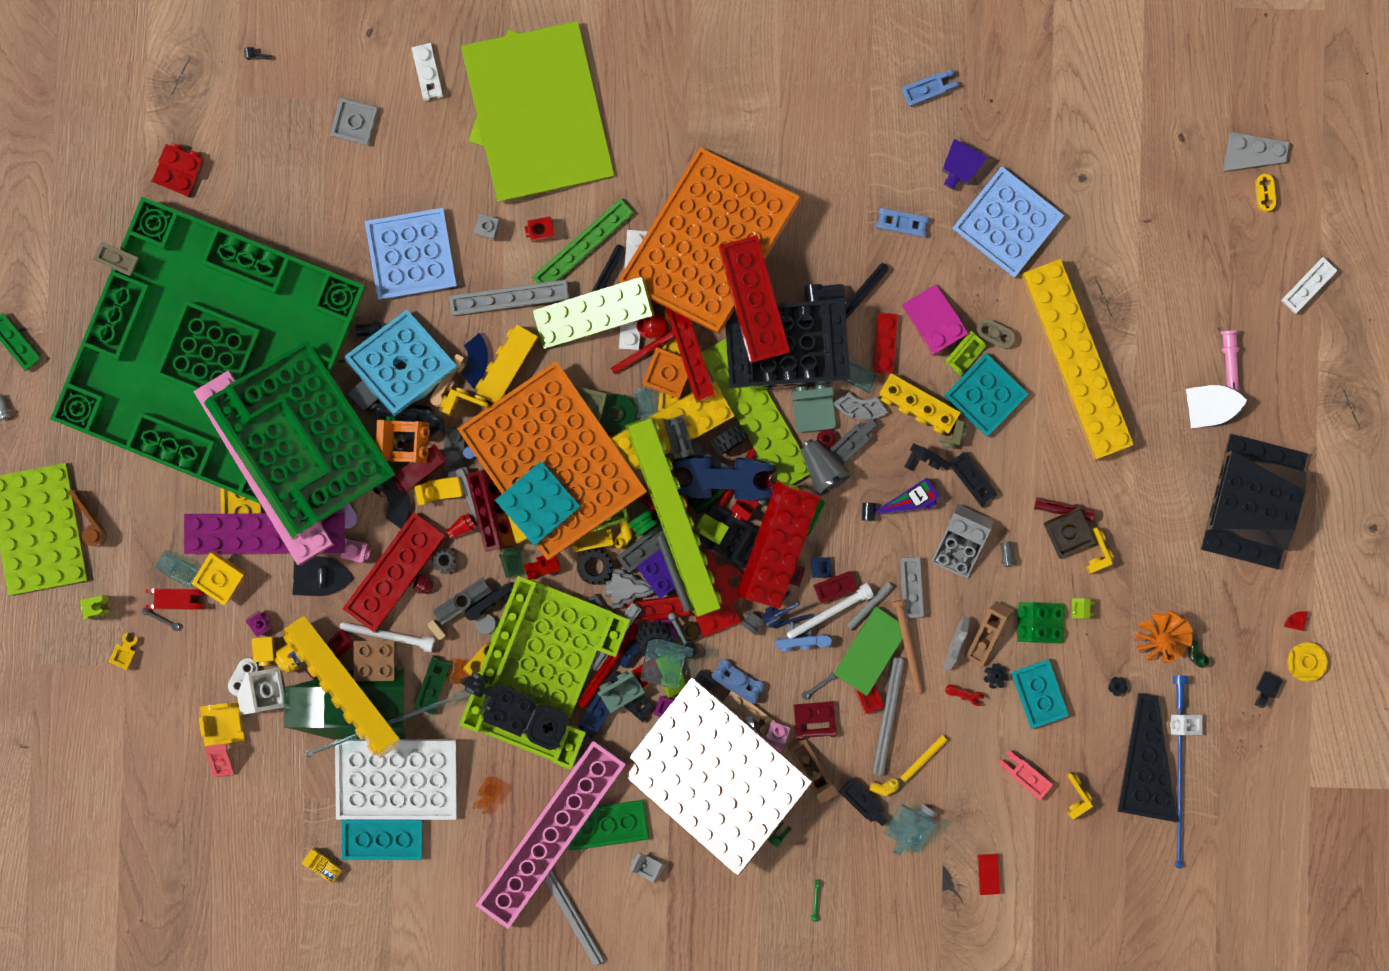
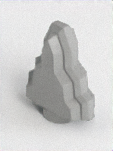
M612 569L611 580H606V597H611L612 609L623 608L624 604L631 603L636 598L646 597L654 593V590L647 581L636 580L633 575L625 574L621 569Z

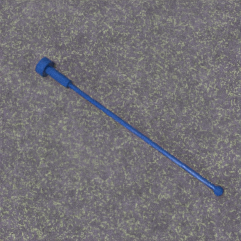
M1172 676V684H1176V708H1178V715H1182V708H1184V684H1189V676ZM1178 735L1177 861L1175 863L1176 868L1180 869L1183 867V862L1181 861L1182 735Z

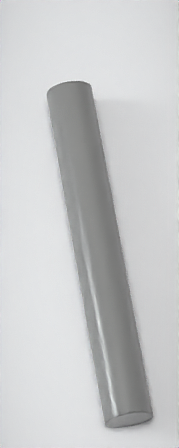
M887 582L850 620L847 626L853 630L886 596L893 586Z

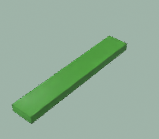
M620 198L540 269L532 279L537 284L559 281L628 220L634 212Z

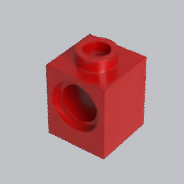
M551 216L527 220L528 226H524L526 238H530L531 242L555 238ZM543 225L545 227L544 233L540 235L535 234V226Z

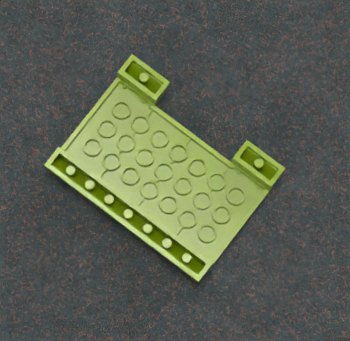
M518 575L479 674L489 678L488 683L492 685L498 681L535 697L537 702L544 701L561 708L570 720L597 650L616 657L630 619ZM483 694L481 698L470 695L459 726L477 733H484L552 760V763L570 770L572 769L586 734L585 731L571 724L566 725L565 734L558 742L560 747L548 750L531 743L523 733L519 737L484 722L481 719L480 710L486 695ZM550 722L548 724H543V728L547 729L550 725Z

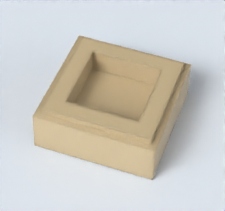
M435 620L427 624L438 640H442L447 636Z

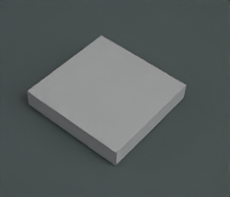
M340 97L330 136L369 146L379 107Z

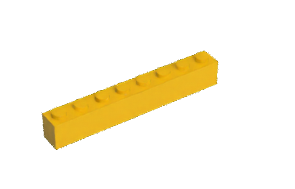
M302 616L284 629L285 636L283 638L289 647L293 646L297 650L295 654L301 662L305 661L309 666L307 669L311 676L319 679L321 689L325 693L329 692L334 706L337 709L340 707L344 712L345 720L356 727V734L361 740H366L368 743L367 748L372 755L376 754L380 759L399 746V737L306 617Z

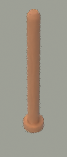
M905 599L895 600L891 604L893 608H896L916 694H921L923 689L903 607L906 605Z

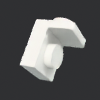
M1171 715V734L1202 735V715Z

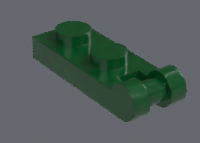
M435 655L431 658L414 706L415 709L432 715L452 661L440 660ZM435 667L442 669L441 675L434 672Z

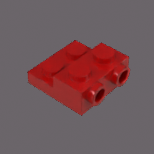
M173 142L171 145L165 144L158 160L159 165L151 182L189 198L204 160L200 158L201 154L190 150L189 153L182 151L183 147Z

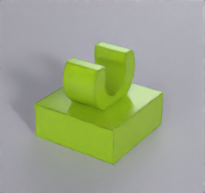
M1072 598L1071 618L1090 619V617L1095 615V613H1090V605H1095V602L1087 598Z

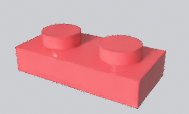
M226 744L206 746V754L213 776L234 775V768Z

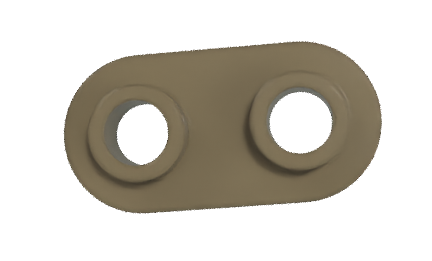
M985 319L977 325L976 331L978 336L1000 348H1009L1015 341V335L1012 330L992 320ZM983 327H989L990 332L984 333ZM1002 335H1006L1008 337L1007 342L1001 341Z

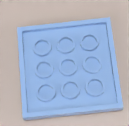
M1001 166L957 221L952 230L1015 278L1064 215Z
M444 208L365 221L378 300L457 287Z

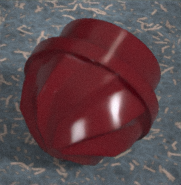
M419 574L414 582L413 589L419 594H428L433 590V581L428 575L422 576Z

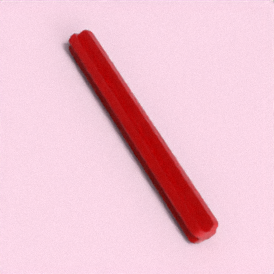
M634 623L630 625L625 632L616 657L610 655L607 657L577 700L576 704L578 706L586 708L624 653L625 648L636 636L639 626Z

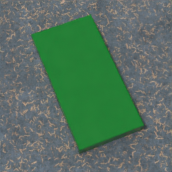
M644 799L597 806L569 844L570 851L648 840L649 832Z

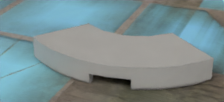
M848 392L833 403L841 413L857 420L877 419L889 413L878 397L862 400Z
M965 616L960 620L947 650L943 669L950 671L958 660L960 649L968 634L970 618Z

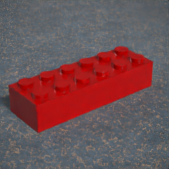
M779 480L776 481L737 593L744 599L781 608L821 497L813 490Z

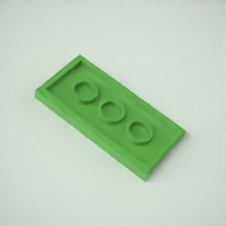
M874 607L833 674L865 696L868 695L903 639L899 622L878 607Z

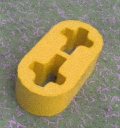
M1262 174L1255 181L1256 202L1260 211L1269 212L1276 205L1275 184L1271 175ZM1263 178H1265V180H1266L1267 182L1269 181V183H1270L1269 185L1266 186V191H1265V192H1264V186H1263V185H1260V183H1259V182H1261V181L1263 180ZM1265 195H1267V200L1271 201L1268 208L1261 203L1265 200Z

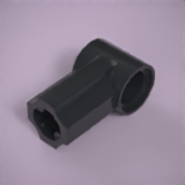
M822 284L805 285L806 302L845 299L844 284L822 286Z

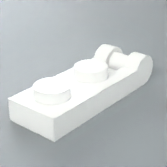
M431 43L411 47L423 100L428 101L436 96L437 98L443 97ZM434 84L435 89H427V85Z

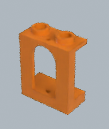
M377 420L376 445L386 461L427 463L429 423ZM394 431L415 432L414 452L393 451Z

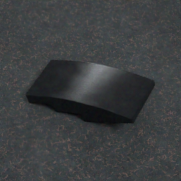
M712 503L705 514L729 527L720 544L714 543L696 531L694 533L698 535L700 543L745 569L754 546V537L758 534L759 530Z

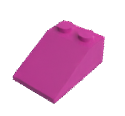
M937 285L932 286L902 304L932 356L968 334Z

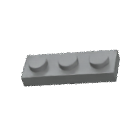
M920 557L900 558L902 599H905L906 605L903 606L906 618L924 617Z

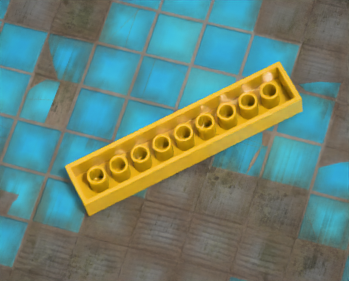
M1061 259L1023 273L1021 277L1093 460L1134 445Z

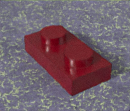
M851 571L813 585L820 604L858 589Z

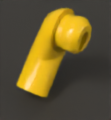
M895 778L882 785L872 781L869 791L882 796H888L898 790L899 782Z

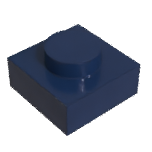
M831 557L811 558L812 578L832 577Z

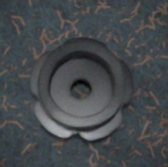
M1113 677L1110 680V684H1108L1109 692H1112L1117 697L1125 694L1128 690L1127 681L1122 677Z

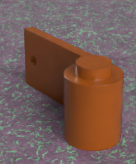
M71 489L69 491L70 495L91 523L83 531V541L89 546H101L106 540L104 529L84 503L87 499L81 490L78 494L76 490Z

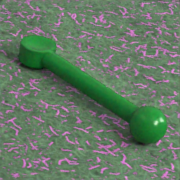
M815 880L813 915L811 916L813 922L819 919L817 907L820 880Z

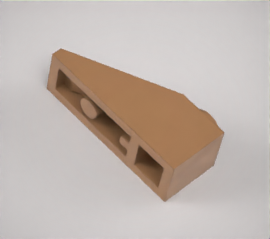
M996 601L989 608L965 658L983 667L1014 610Z
M805 739L788 748L799 769L814 781L810 787L821 804L838 794Z

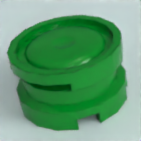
M650 509L631 521L628 526L630 529L633 528L635 532L637 531L635 535L637 538L656 526L659 520H653L655 518Z

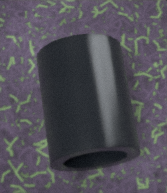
M863 502L861 521H875L876 503Z

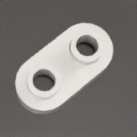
M245 658L239 662L228 683L230 693L235 696L239 692L235 688V683L239 682L242 684L245 673H249L244 670V666L247 664L251 666L249 672H255L259 669L257 662H253L251 658Z

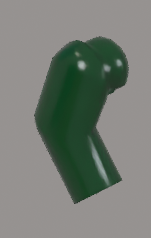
M1192 641L1191 647L1189 646V659L1198 667H1207L1210 659L1199 652V641Z

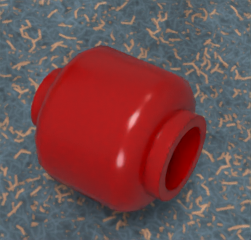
M654 313L655 316L637 321V331L644 338H661L668 327L663 315Z

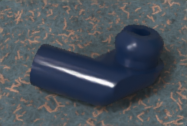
M633 640L625 648L620 664L622 667L630 668L632 659L641 653L638 650L637 640Z

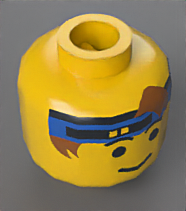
M285 645L276 651L274 659L282 672L291 673L304 664V661L301 662L296 656L295 652L297 650L293 646Z

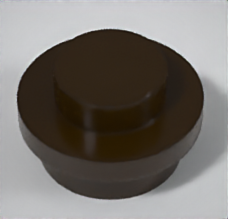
M688 621L681 627V631L687 641H694L700 636V627L693 621Z

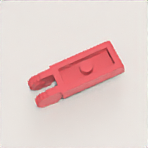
M1008 750L1007 756L1018 763L1017 766L1012 769L1002 760L998 764L1041 801L1053 784L1023 759L1020 760Z

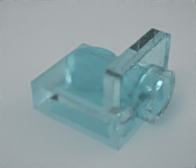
M647 388L637 389L635 394H632L637 419L648 417L656 412L652 390L648 391Z

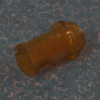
M452 658L449 676L447 675L448 682L459 684L462 680L461 674L465 663L464 660Z

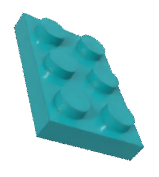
M1049 659L1011 672L1030 729L1069 716Z

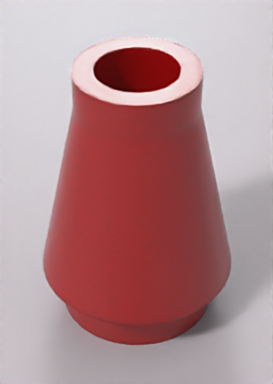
M470 513L462 514L446 529V532L451 539L474 531L477 524Z

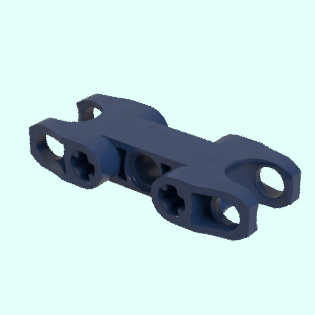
M694 455L674 460V466L687 468L693 476L692 482L689 484H679L680 489L677 490L679 494L692 498H711L712 489L734 490V499L756 500L769 498L773 493V489L758 486L754 478L758 472L773 470V462L757 458L738 457L735 458V467L713 466L712 456Z

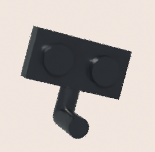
M913 443L910 449L912 452L904 467L912 470L917 459L925 463L929 461L928 466L936 470L940 468L948 470L951 463L927 448Z

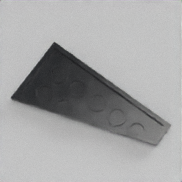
M1138 693L1117 812L1177 822L1159 697Z

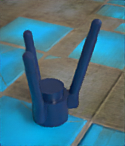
M790 592L785 594L784 600L791 594ZM796 602L779 612L775 609L776 607L770 606L765 609V613L761 614L768 628L774 626L775 629L782 625L790 624V622L794 623L813 617V614L780 621L782 620L781 615L799 606L800 602Z

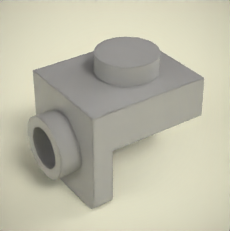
M638 853L632 859L630 871L657 883L666 865L645 854Z

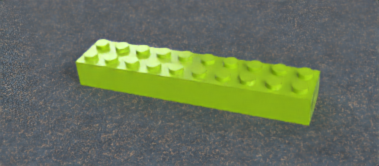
M646 417L625 425L693 613L698 617L720 609L721 597L719 592L713 589L712 584L715 581L712 573L706 570L705 565H708L706 556L699 551L698 546H701L699 537L692 532L691 528L694 527L691 516L686 515L684 510L687 508L684 497L679 496L677 491L680 489L677 478L672 477L671 470H673L670 459L665 458L664 451L667 450L663 439L661 440L657 436V432L660 431L656 420L654 421Z

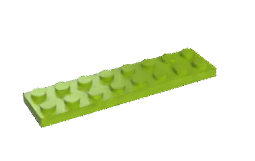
M726 339L701 352L706 367L719 386L739 424L742 425L749 436L748 439L760 460L773 462L776 466V471L772 477L774 484H776L777 480L794 484L808 476L809 472L801 454V449L767 390L751 389L750 387L729 388Z

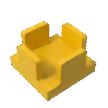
M238 702L200 706L201 717H199V724L205 746L245 741L243 717L240 715Z

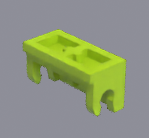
M970 331L944 363L961 377L986 347L985 342Z
M99 595L81 599L80 604L84 620L95 619L94 617L107 614L109 610L103 611L99 604L108 602L109 597L107 595Z

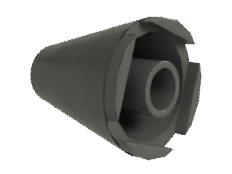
M810 439L802 445L801 454L814 489L819 496L828 494L830 489L838 488L851 477L850 471L818 440L813 441Z

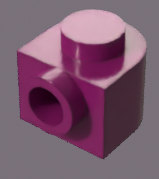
M258 610L245 619L257 637L270 629L269 622L271 619L265 611L261 613Z

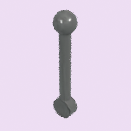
M142 609L143 615H149L171 626L174 631L180 629L178 623H172L150 612L149 609Z
M831 672L828 678L820 682L818 685L810 689L808 692L804 691L802 693V698L808 699L810 694L815 692L817 689L825 685L830 680H835L837 676H835L833 672Z

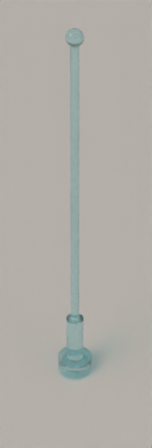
M465 690L455 693L453 697L395 718L387 723L388 725L394 724L448 702L470 697L471 694ZM354 734L320 748L307 750L305 755L311 758L315 753L357 738L358 735Z

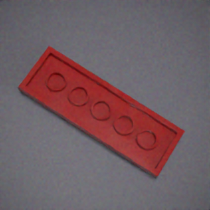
M758 235L719 245V253L750 363L789 353L790 350Z
M413 512L342 609L376 633L446 538V535Z

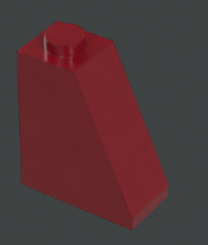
M434 444L428 448L427 463L410 462L395 474V481L393 483L399 491L403 490L406 494L415 485L423 482L441 469L446 463V458Z

